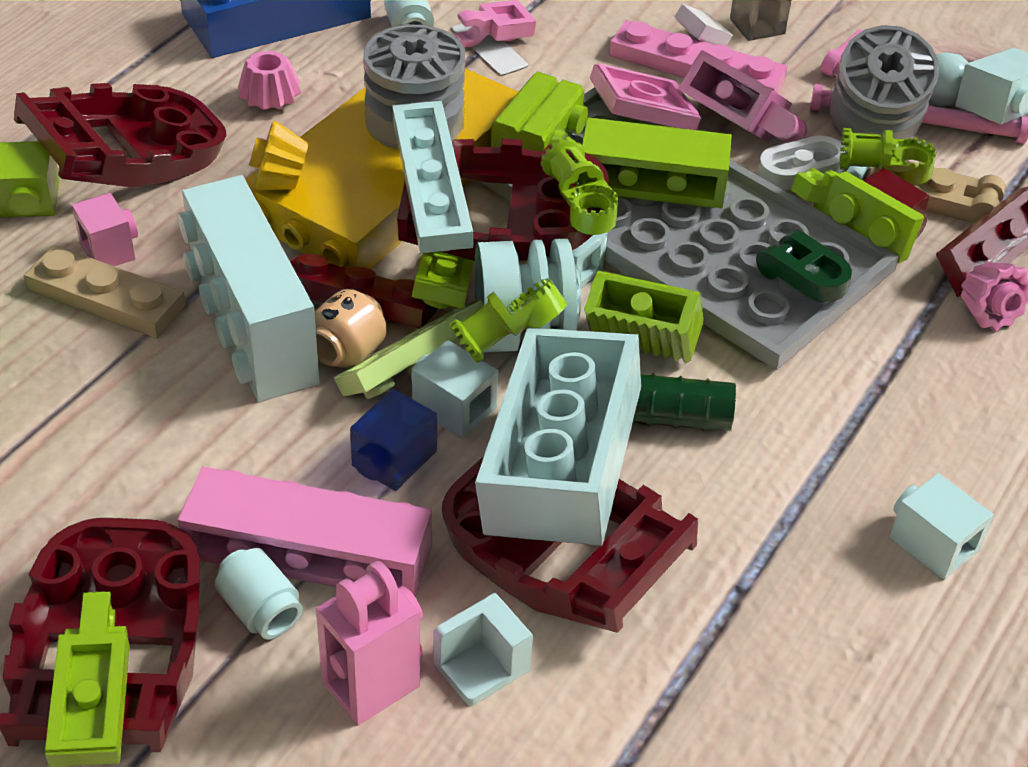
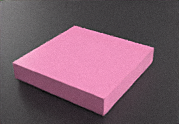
M600 63L594 64L590 80L611 114L674 128L697 130L701 117L686 95L678 90L679 86L676 81Z

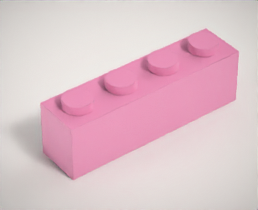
M203 466L178 518L179 528L186 532L196 544L200 561L221 564L234 551L260 548L286 577L334 587L346 578L352 582L366 575L368 565L375 561H380L391 572L397 587H406L415 598L432 547V509L417 507L406 502H390L358 496L347 491L337 492L305 486L293 481H278L246 475L235 470L225 471Z

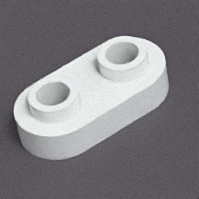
M820 135L770 147L764 150L760 156L758 176L788 191L791 190L796 173L798 172L802 173L810 168H814L823 174L829 170L842 173L843 170H840L839 166L840 153H845V151H840V147L844 145H841V142L835 138Z

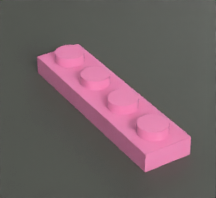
M626 20L610 41L609 56L684 78L702 49L769 87L776 93L779 92L785 81L788 68L787 65L773 62L770 58L764 56H752L732 50L725 45H714L699 41L683 33H671L651 27L644 22Z

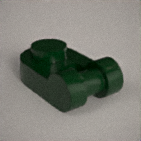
M793 230L780 239L779 246L771 245L756 256V265L762 275L769 279L779 277L814 301H836L843 298L848 292L852 275L849 263L802 231Z

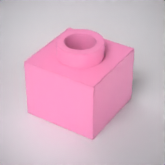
M111 193L72 204L79 242L88 257L112 266L135 260L132 239L138 237V229L129 209L121 210Z

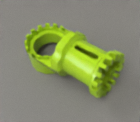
M843 128L841 145H845V147H840V151H845V153H840L839 166L840 170H848L850 166L885 168L912 185H920L931 179L937 152H935L936 149L932 147L930 142L928 145H925L926 140L923 139L921 143L918 142V138H914V140L910 138L894 139L892 130H884L882 134L853 133L851 128ZM905 160H915L921 163L915 165V163L911 162V165H908V161Z
M561 137L558 139V143L553 141L551 143L552 148L545 150L547 154H542L541 158L543 161L540 163L543 171L559 182L560 194L570 206V222L577 231L589 235L605 234L611 231L616 226L618 197L616 192L604 180L601 169L586 160L584 148L579 142L576 143L570 137H566L565 140ZM566 151H569L575 160H572ZM594 207L601 208L604 210H600L599 213H596V211L591 210V213H588L587 210L584 208Z
M550 278L542 279V286L539 282L535 283L534 285L537 288L535 290L531 286L527 288L528 292L519 294L520 297H516L513 300L514 302H511L507 307L497 294L492 292L487 296L488 303L463 321L455 319L449 323L457 338H461L459 340L461 344L466 345L465 349L477 364L484 359L485 351L510 333L517 336L522 331L527 330V328H541L564 310L567 302Z

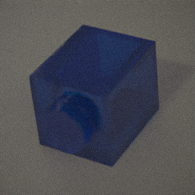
M391 389L350 427L352 466L365 478L373 481L377 480L390 489L397 491L437 452V413L399 391Z

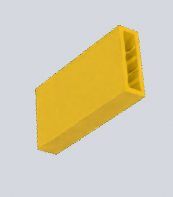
M465 68L463 88L464 128L456 139H474V147H491L492 123L519 91ZM364 87L300 136V138L308 143V147L295 189L256 190L254 184L258 169L249 175L245 181L279 241L305 254L321 255L328 259V263L340 267L361 266L372 269L403 242L398 240L397 216L405 177L399 150L385 146L373 138L366 127V87ZM460 178L463 188L472 181Z

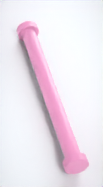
M814 84L810 110L819 111L820 107L830 109L832 91L824 90V85ZM928 106L922 121L924 124L1013 137L1016 143L1025 144L1028 139V116H1020L1019 120L1014 119L1004 124H998L971 112Z

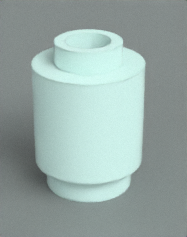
M384 0L385 10L391 27L406 24L433 27L434 17L427 0Z
M240 549L228 555L221 562L214 583L215 590L251 633H259L267 640L274 639L286 633L299 620L303 607L298 601V590L262 549Z

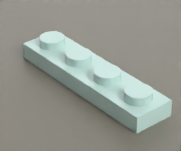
M442 101L392 105L393 123L420 253L473 248V229Z

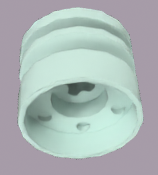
M554 239L552 241L549 263H547L542 240H533L530 244L527 264L519 265L513 241L478 242L476 244V301L482 300L485 305L488 303L487 296L495 292L507 307L511 302H514L513 300L516 297H520L519 294L528 292L527 288L531 286L535 290L537 289L534 285L535 283L539 282L542 286L541 280L550 278L566 300L567 306L558 316L541 328L550 329V326H552V329L577 330V322L581 311V289L579 273L574 263L572 248L568 239ZM522 332L517 336L510 333L484 353L518 351Z

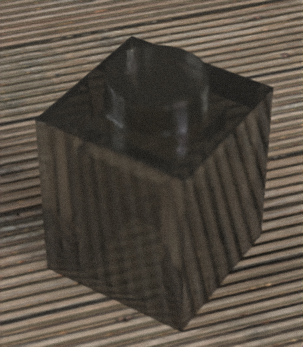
M732 0L730 19L747 41L784 35L786 33L792 0Z

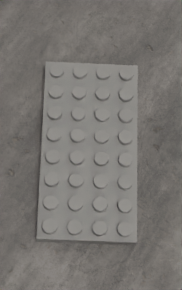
M595 87L584 93L583 106L588 108L587 117L665 126L611 114ZM586 124L580 134L572 133L570 136L571 139H574L576 143L579 142L581 145ZM732 160L729 163V173L722 209L617 196L616 226L607 232L605 262L628 277L701 292L703 324L775 370H778L892 274L896 269L899 255L885 247L876 246L864 235L844 224L837 223L829 215ZM480 182L511 201L513 184ZM793 230L802 231L849 263L852 275L848 292L843 298L836 301H814L779 277L769 279L762 275L756 265V256L771 245L779 246L780 239Z

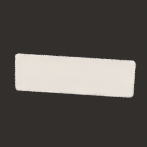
M459 24L453 26L452 29L457 33L465 32L470 27ZM487 35L478 45L471 47L500 75L529 66L504 41H495L491 35Z

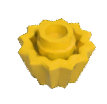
M277 121L272 122L267 139L257 137L253 147L249 166L258 169L254 184L256 190L295 189L301 174L308 143Z

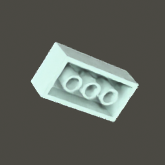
M243 175L183 189L185 211L178 213V223L186 244L190 243L191 250L183 253L185 267L191 282L200 281L201 283L199 285V293L207 315L215 313L217 316L215 318V326L222 347L224 349L232 347L234 352L231 355L232 363L239 383H249L258 403L319 385L314 305Z
M527 328L475 481L483 535L603 546L641 390L638 334Z

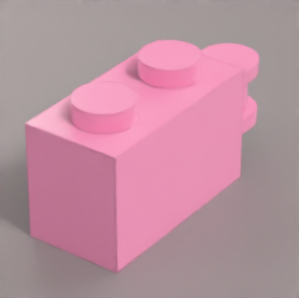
M702 49L678 90L767 143H769L773 135L786 143L806 137L807 125L801 118L789 111L792 105L791 102L769 87Z
M375 561L367 566L366 575L352 582L346 578L337 583L336 596L316 607L322 683L357 725L362 724L420 687V658L423 656L420 644V621L423 618L421 607L412 592L404 586L398 588L389 569L382 562Z

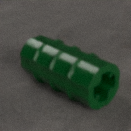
M654 373L651 375L641 374V390L633 422L646 423L647 426L651 424L673 426L675 429L677 427L700 428L702 431L705 429L731 431L735 413L736 384L711 381L709 378L706 380L683 378L681 375L677 378L656 376Z

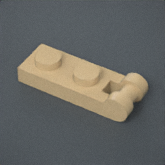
M872 167L869 177L880 169ZM935 167L930 180L920 185H913L930 195L926 211L971 223L977 222L1000 204L1006 190L1004 180L996 175H985L978 179L955 173L947 168Z

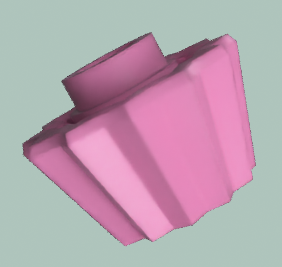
M272 50L251 54L250 59L245 61L239 80V98L246 100L249 107L259 106L263 110L269 108L281 109L284 104L294 103V97L301 94L299 88L300 81L288 57H284L282 52L275 53Z
M985 262L981 266L975 265L973 271L966 274V280L961 284L963 288L961 298L981 328L991 327L994 332H997L1003 326L1011 327L1017 317L1024 315L1025 305L1028 303L1026 268L1015 267L1014 264Z

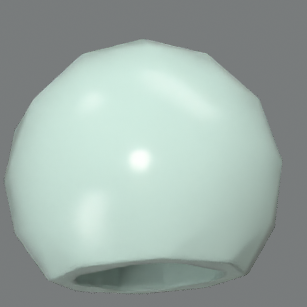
M951 52L936 54L939 61V77L929 104L940 108L956 107L965 65L968 61L961 55Z

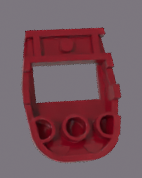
M93 83L90 85L89 93L72 94L69 87L50 89L49 97L29 98L25 92L16 93L13 120L16 124H25L58 164V176L65 180L131 188L177 180L209 166L217 158L226 138L224 125L204 103L188 93L170 87L134 84L132 93L112 92V86L109 83ZM92 127H107L133 158H126L127 155L123 150H111Z
M502 138L501 147H474V139L452 140L460 178L486 183L513 185L507 228L490 227L489 234L473 232V248L439 252L475 261L476 244L478 242L513 241L518 261L528 260L529 248L533 240H542L546 258L550 257V248L554 239H568L572 250H574L592 237V235L577 231L570 222V206L560 194L559 182L547 175L542 169L543 167L540 162L543 160L541 156L542 154H547L545 150L547 148L551 149V144L541 152L522 149L521 139ZM566 151L571 159L575 160L569 151ZM585 152L586 160L598 166L603 172L604 180L609 183L608 174L604 166L595 157ZM404 181L397 216L398 240L418 245L406 182ZM594 207L584 208L587 210L588 213H591V210L596 211V213H599L600 210H604L601 208Z
M484 456L449 488L442 502V516L454 547L464 560L482 575L537 612L616 633L623 628V618L676 559L686 549L693 551L697 546L698 518L688 513L680 521L662 510V496L644 484L637 490L619 479L609 520L620 525L603 542V546H599L566 582L552 578L547 583L530 575L562 542L483 535L475 481Z
M93 518L77 522L55 534L41 549L29 572L32 582L23 603H14L8 624L12 631L10 653L5 655L2 678L10 695L9 713H0V731L8 746L18 747L20 740L46 741L54 670L43 669L50 641H58L59 635H64L66 629L80 628L83 593L110 592L112 609H115V626H126L129 644L172 645L167 674L127 673L121 744L149 745L151 752H161L193 677L200 616V556L197 552L196 544L182 529L159 520Z

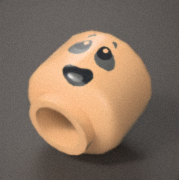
M343 289L331 296L314 311L318 359L328 366L351 368L364 361L385 339L386 321L383 317L381 306L371 296L356 290Z

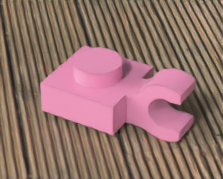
M519 0L480 4L479 11L464 10L458 13V19L465 27H470V29L465 32H457L455 37L459 39L463 47L467 48L478 45L487 35H491L495 41L511 42L517 38L534 36L536 20Z

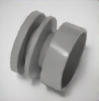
M407 24L387 28L372 36L364 46L363 56L365 70L364 85L366 87L365 121L371 136L385 146L399 150L393 123L392 105L442 101L451 141L456 139L464 128L465 48L459 39L443 29L428 25Z
M880 25L865 29L853 37L841 55L837 78L831 93L830 115L835 127L841 133L843 128H851L853 133L882 134L884 130H892L894 139L913 137L924 119L929 100L939 77V61L932 46L919 34L901 26Z

